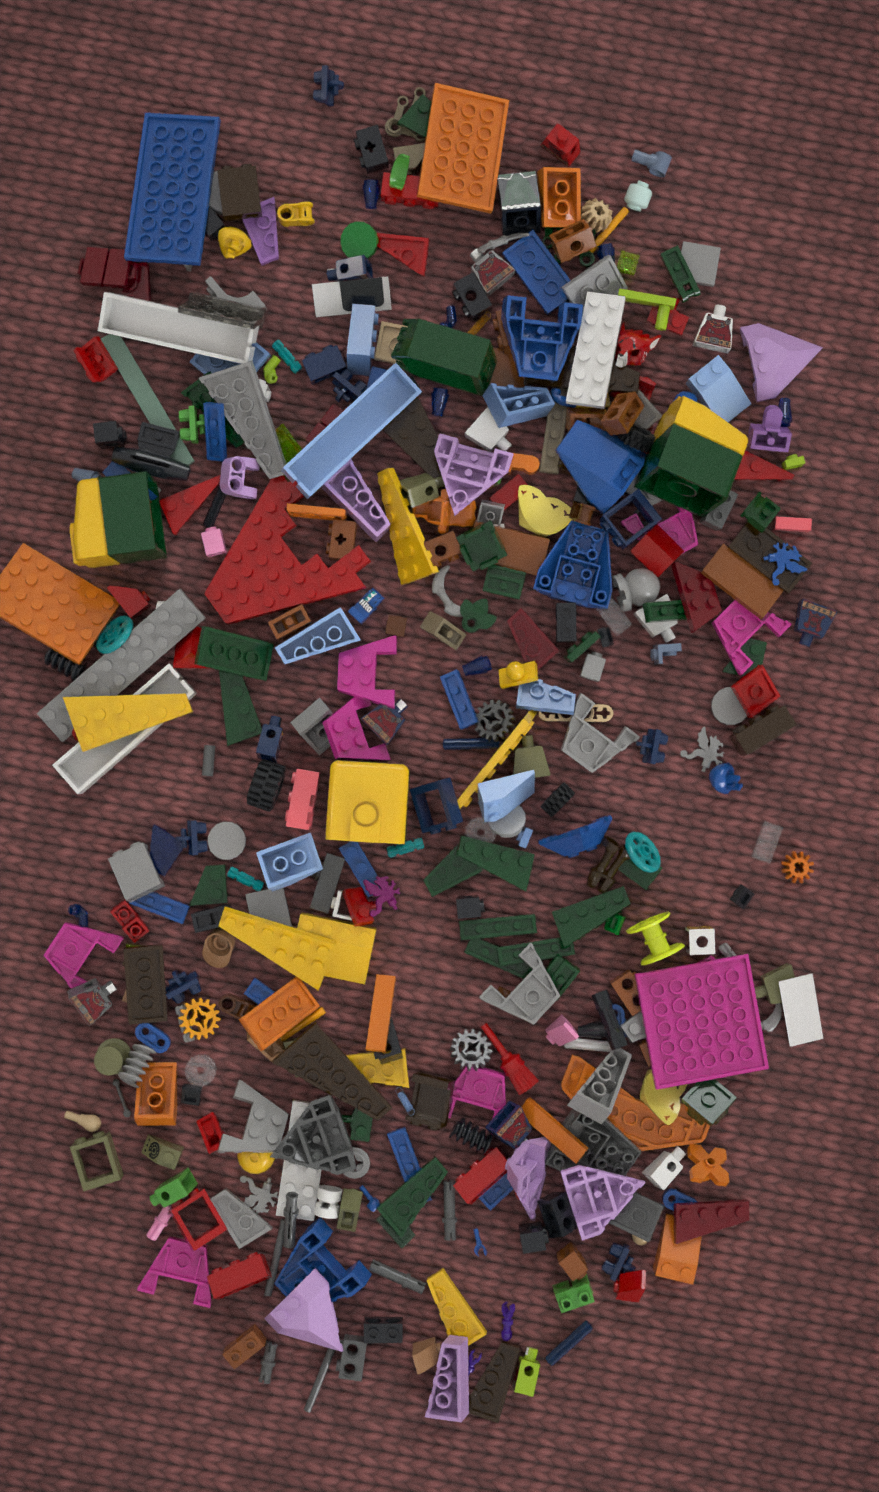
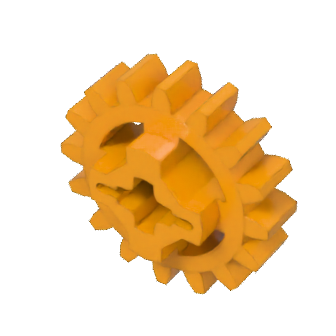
M198 998L197 1002L191 999L190 1005L184 1003L185 1010H179L183 1013V1016L178 1017L183 1022L179 1024V1027H185L183 1034L189 1032V1038H193L196 1035V1039L200 1040L201 1035H203L207 1039V1033L213 1035L214 1031L212 1029L219 1028L215 1023L221 1020V1018L216 1017V1014L220 1011L213 1009L216 1006L215 1003L209 1005V999H206L204 1002L202 998ZM199 1005L206 1007L209 1011H201ZM191 1010L192 1014L190 1018L187 1019L188 1012ZM197 1014L203 1016V1019H201V1024L200 1022L195 1021V1019L198 1017ZM211 1019V1023H210L209 1027L207 1028V1025H206V1024H207L208 1020ZM189 1026H197L199 1032L192 1030Z

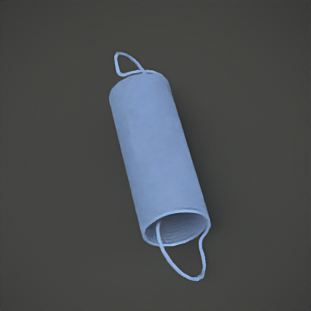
M401 1091L397 1096L408 1113L413 1107L404 1091Z

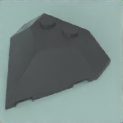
M327 1095L312 1100L270 1157L287 1160L290 1163L317 1170H325L335 1175L356 1169L352 1144L340 1110L332 1096Z

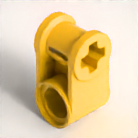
M300 202L281 205L277 212L279 223L284 227L313 225L315 223V220L312 218L311 209L313 208V203ZM288 212L291 214V217L284 219L281 215Z

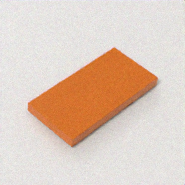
M294 977L238 1020L260 1051H263L318 1009L320 1005L303 981L298 977Z

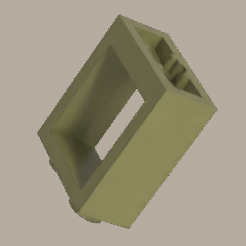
M104 1131L94 1133L92 1138L86 1139V1137H81L74 1140L75 1143L70 1146V1150L83 1192L122 1179L124 1176L110 1132L104 1133ZM104 1142L112 1171L88 1179L79 1149Z

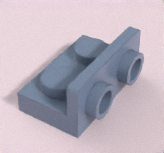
M681 643L653 645V649L650 650L651 661H654V664H663L662 655H677V651H682Z

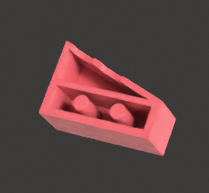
M297 769L296 772L292 773L291 783L294 785L288 797L290 806L289 810H286L285 815L287 827L305 830L312 829L321 772Z

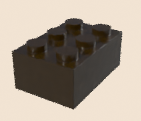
M772 705L764 710L766 714L763 716L761 714L756 715L748 720V725H740L732 730L733 734L729 738L741 756L749 755L797 725L785 705Z

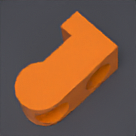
M514 453L507 475L511 474V470L524 471L528 475L535 474L540 465L538 458L531 455Z

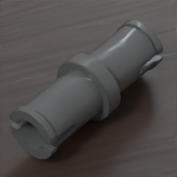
M266 1341L264 1356L260 1362L262 1365L258 1379L260 1383L264 1381V1384H270L272 1369L276 1364L274 1360L278 1346L276 1342L272 1344V1341Z

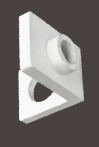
M338 890L337 898L333 897L331 908L334 909L333 916L352 921L350 915L338 913L343 890Z

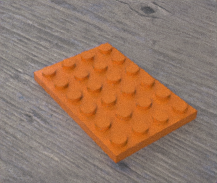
M439 83L434 84L417 192L418 198L492 213L509 100Z
M24 543L0 574V618L78 665L81 664L121 606L113 596Z

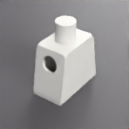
M488 407L465 432L467 439L488 452H492L496 446L500 450L507 451L512 445L504 438L508 434L509 429L507 426L498 428Z
M666 594L654 602L670 601ZM643 608L633 613L651 637L661 634L665 643L676 638L670 627L676 625L678 621L646 623Z
M678 1146L672 1153L663 1151L642 1173L655 1187L665 1190L683 1169L679 1162L686 1154Z

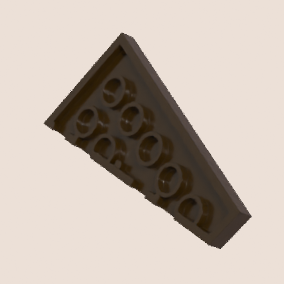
M572 345L557 381L524 377V386L568 389L576 346ZM613 362L608 392H636L638 394L640 372L625 366L618 367Z
M316 1022L272 1060L273 1064L279 1065L313 1086L339 1098L346 1104L352 1105L377 1121L392 1109L391 1104Z

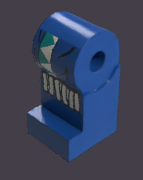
M372 588L348 612L362 625L384 600V597L375 588Z

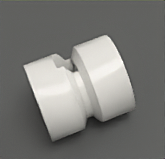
M331 1185L318 1186L316 1198L319 1201L315 1203L314 1214L327 1219L338 1218L340 1211L338 1202H341L343 1190Z

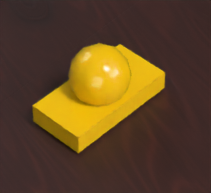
M513 661L506 668L499 669V682L502 689L538 681L537 663L535 661L524 664Z

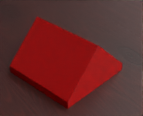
M657 524L630 552L648 570L653 571L659 577L684 550Z
M196 626L176 644L173 668H207L194 664L201 634L200 627Z

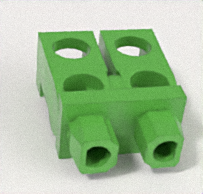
M587 1274L580 1280H571L572 1287H570L568 1280L552 1285L561 1314L595 1302Z

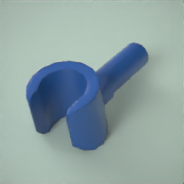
M362 1185L360 1190L369 1200L366 1206L372 1212H375L380 1202L375 1197H372Z
M478 1228L473 1229L476 1240L474 1252L479 1257L478 1251L483 1248L486 1256L487 1249L482 1245Z

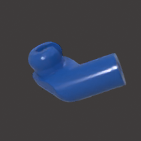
M551 389V397L554 402L566 407H576V405L566 404L567 396H561L560 389Z

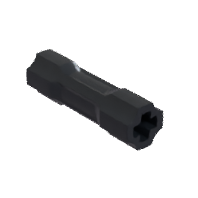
M608 990L591 995L606 1031L611 1050L628 1045L614 1012Z

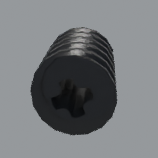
M50 647L44 656L45 665L51 664V668L54 670L58 668L59 673L64 672L66 677L71 676L72 681L76 680L85 671L88 663L86 662L82 665L81 662L78 665Z
M464 1117L459 1121L457 1120L450 1132L449 1138L455 1134L456 1142L462 1138L463 1146L469 1142V1149L477 1146L476 1153L482 1149L484 1155L492 1141L493 1134L489 1132L485 1136L486 1130L483 1128L479 1131L478 1125L472 1128L471 1121L465 1125L466 1119Z

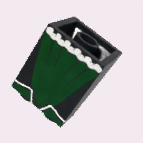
M536 172L498 175L497 186L502 236L529 233L532 230L535 233H540L541 204Z

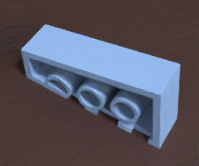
M341 607L277 645L275 649L284 664H288L360 641V638Z

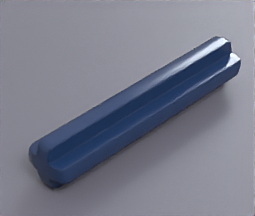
M486 738L443 740L444 750L493 749L500 746L499 738L498 742L494 741L493 738L491 741L486 740Z
M587 1320L584 1321L545 1357L546 1361L551 1366L557 1363L593 1330L592 1325Z

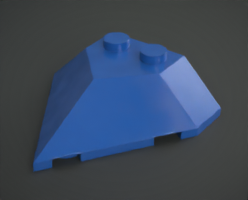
M607 815L593 820L591 824L537 840L538 844L562 856H568V858L579 855L581 851H592L597 849L598 844H601L612 821V817Z

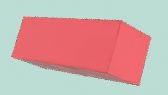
M776 516L774 518L773 530L810 532L812 519Z

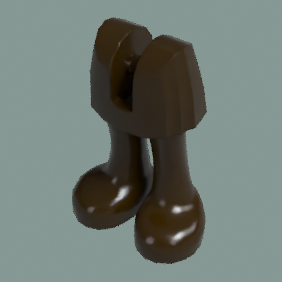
M604 836L602 839L605 853L598 865L591 868L586 884L590 888H595L599 882L597 891L605 893L616 882L614 878L616 872L626 860L630 859L625 844L620 846L615 839L609 836ZM618 851L616 859L614 860L610 868L606 871V868L610 860Z

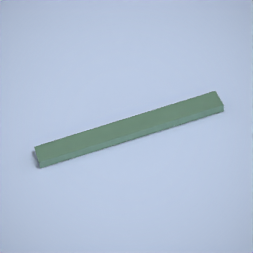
M108 334L101 338L149 423L176 430L121 336ZM179 436L176 451L170 457L190 465L195 461Z

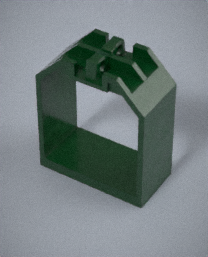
M403 319L402 323L407 327H401L397 337L398 342L391 354L392 359H396V363L401 369L417 377L483 397V394L490 385L497 364L491 340L422 319Z

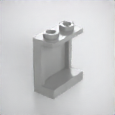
M143 842L133 843L129 849L125 851L119 850L112 854L113 857L108 858L124 898L130 903L165 886L147 850L148 846Z

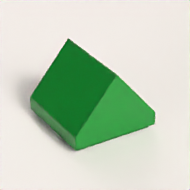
M617 914L606 921L604 929L619 935L626 917Z

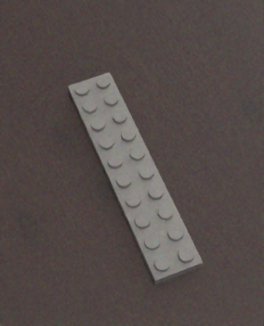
M180 588L137 625L120 648L109 654H104L43 707L37 715L64 742L72 735L74 727L63 697L117 696L206 617Z

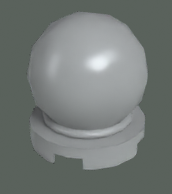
M640 568L629 572L625 578L621 573L612 576L613 587H618L620 595L616 598L621 610L624 612L631 610L632 604L643 606L642 604L646 602H654L659 594L660 582L653 571Z

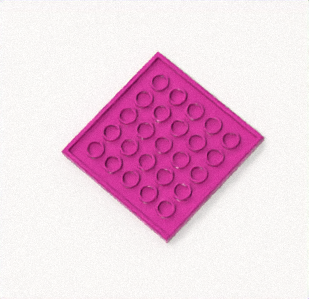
M748 954L635 974L656 1090L769 1069Z

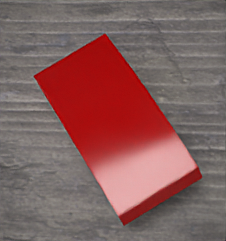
M125 899L110 910V913L120 923L124 932L134 943L149 932L146 924Z

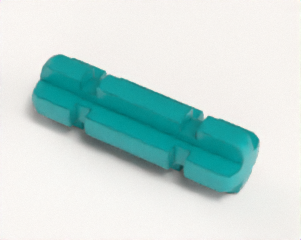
M276 340L272 344V348L278 352V355L287 366H290L293 373L296 374L302 369L300 363L295 361V357L284 347L280 340Z
M417 838L413 842L411 840L406 841L405 844H397L396 847L394 845L387 847L388 856L392 858L397 856L396 854L402 855L413 852L416 848L417 850L423 849V839Z
M231 867L227 873L228 877L236 878V881L248 887L252 886V889L256 891H261L264 885L262 881L255 880L254 877L242 871L239 872L234 867Z

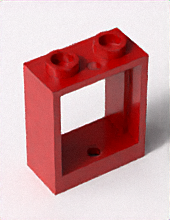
M198 1187L188 1194L189 1197L172 1203V1208L168 1209L190 1249L193 1251L227 1230L205 1189L199 1190ZM202 1197L217 1224L193 1239L178 1211Z

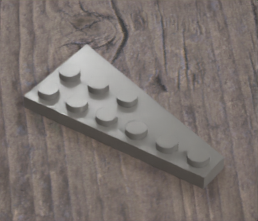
M253 360L199 377L201 383H204L209 390L208 393L217 403H224L225 417L237 434H240L245 441L244 444L252 451L256 461L268 478L272 479L284 475L281 469L286 465V461Z

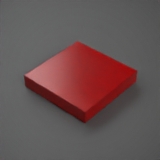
M758 665L731 686L748 718H753L780 697L763 665Z

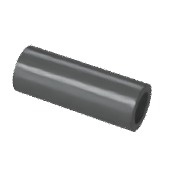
M204 745L203 776H213L216 746Z

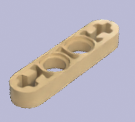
M595 704L590 710L589 718L584 719V721L607 722L613 717V710L609 705ZM593 707H596L598 712L606 708V711L610 714L606 716V719H603L602 715H596L597 719H593ZM538 711V715L543 721L570 722L571 716L563 718L560 713H557L558 719L554 718L555 714H550L549 718H545L542 711Z

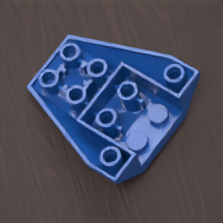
M576 420L555 450L588 502L603 514L624 494L643 467L646 457L645 452L635 450V448L624 444L617 435H609L607 431L580 420Z
M570 521L538 569L533 589L549 598L567 603H576V605L585 608L608 609L612 594L609 533L601 528Z

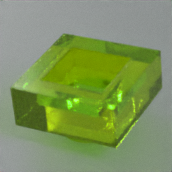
M621 250L617 264L619 272L634 276L640 255Z

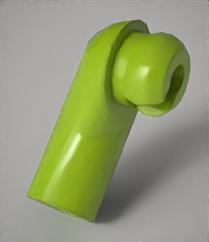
M275 355L271 357L263 368L264 378L269 384L275 383L278 379L275 368L281 360Z

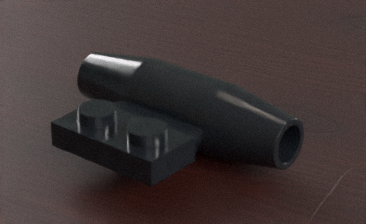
M142 422L137 438L139 449L115 447L112 454V462L134 472L147 471L151 476L161 479L188 481L191 466L170 457L176 451L180 431Z

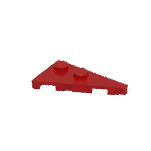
M377 233L379 239L378 248L425 277L429 238Z
M745 450L735 479L786 480L793 479L794 474Z
M221 475L159 500L173 535L179 533L182 526L191 519L194 512L207 500L206 498L219 486Z

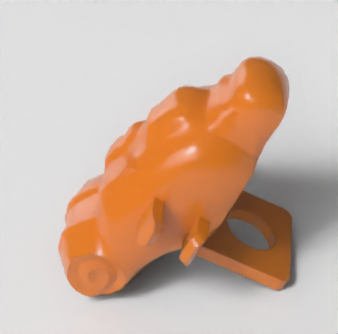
M445 488L441 490V496L412 508V514L414 513L416 518L422 517L431 524L439 525L438 532L445 534L449 532V526H473L476 520L475 511L477 506L474 500L454 516Z

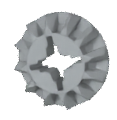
M352 1147L353 1154L360 1163L357 1164L356 1170L343 1174L349 1178L356 1179L367 1173L370 1167V1159L362 1148Z

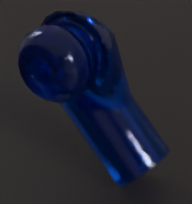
M450 305L446 307V322H441L439 325L453 329L457 322L455 306Z

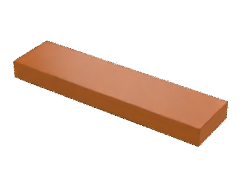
M376 974L366 1051L386 1053L396 976Z
M531 1097L522 1105L521 1108L529 1123L577 1164L589 1148Z

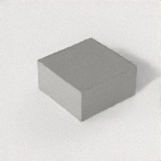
M482 499L477 521L485 523L492 520L493 525L498 524L500 527L505 505Z

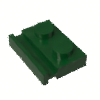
M759 491L740 516H745L748 519L747 522L763 533L781 508L769 498L762 497Z
M491 565L487 569L482 591L520 600L526 572Z
M588 631L580 638L582 640L577 645L573 644L567 649V654L564 658L568 663H572L600 638V635L596 631L591 633Z
M628 859L618 870L647 890L663 868L660 866L656 872L648 873L638 868L631 859Z
M557 953L546 967V971L560 997L579 974L580 968Z

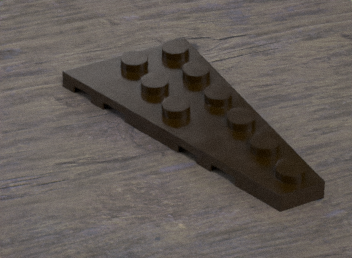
M417 396L383 428V431L426 473L436 478L442 476L434 453L438 436Z

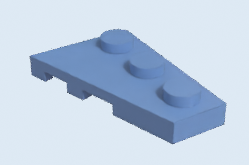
M538 679V681L519 685L516 709L574 715L576 694L557 686L543 683V680Z

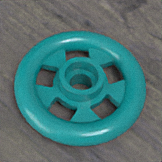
M119 616L110 621L97 639V650L102 654H109L120 648L132 632V619L128 616Z
M629 833L625 839V847L630 859L641 870L648 873L656 872L660 867L661 859L654 843L643 833Z

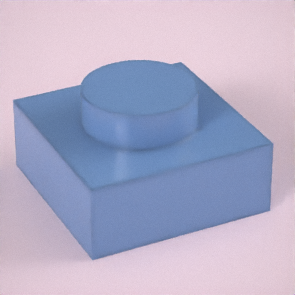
M524 827V830L517 835L516 840L519 841L517 845L526 848L533 830Z

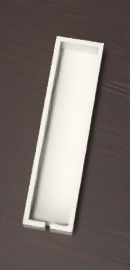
M104 292L98 331L241 364L253 360L255 347H252V344L256 343L259 329L257 325L111 292Z
M168 664L133 695L186 693L188 699L191 700L197 692L186 680H182L184 677L176 668H173L172 664ZM162 724L82 752L78 742L52 766L77 794H83Z

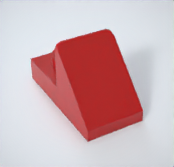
M211 1112L196 1121L209 1154L218 1150L221 1136L225 1134L221 1129L216 1114Z

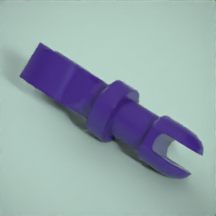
M508 1302L503 1303L501 1307L504 1316L502 1318L503 1330L501 1337L504 1341L512 1338V1316L515 1312V1304L509 1306V1311L507 1308Z
M473 1349L469 1355L468 1376L475 1370V1364L482 1357V1353H480L479 1358L473 1360V1353L476 1349Z

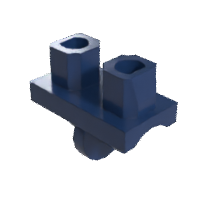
M323 65L322 70L314 72V82L317 85L321 84V89L313 91V99L317 103H325L328 107L334 106V95L337 96L338 91L344 89V82L339 81V75H335V72L330 70L328 65Z
M344 369L340 373L336 372L333 375L332 384L336 386L333 391L337 394L335 398L337 402H340L342 399L347 403L351 399L355 401L367 388V385L360 380L353 386L349 382L353 378V374L348 369Z
M648 729L647 736L643 735L642 742H636V746H641L640 754H643V763L656 764L664 762L665 753L658 752L659 744H667L668 735L661 733L662 730Z
M187 820V831L186 829H181V836L176 837V841H181L182 848H187L188 840V855H198V853L208 850L207 841L197 840V834L206 833V823L197 822V820Z
M174 970L172 972L173 978L168 980L170 985L165 987L167 998H172L176 1004L186 999L183 991L187 989L190 990L192 995L201 992L199 976L196 970L188 975L185 971L179 974L177 970Z
M612 1243L609 1254L617 1257L615 1263L605 1259L601 1267L602 1271L610 1275V1279L616 1281L622 1267L621 1274L628 1273V1271L633 1272L636 1269L632 1265L633 1257L629 1256L627 1261H625L630 1250L629 1245L623 1243V1246Z

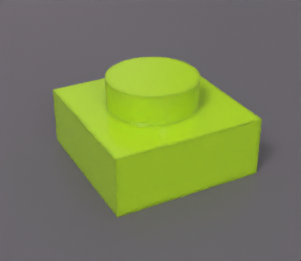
M797 454L787 456L786 460L781 463L782 469L789 470L802 467L805 464L804 456L798 457Z

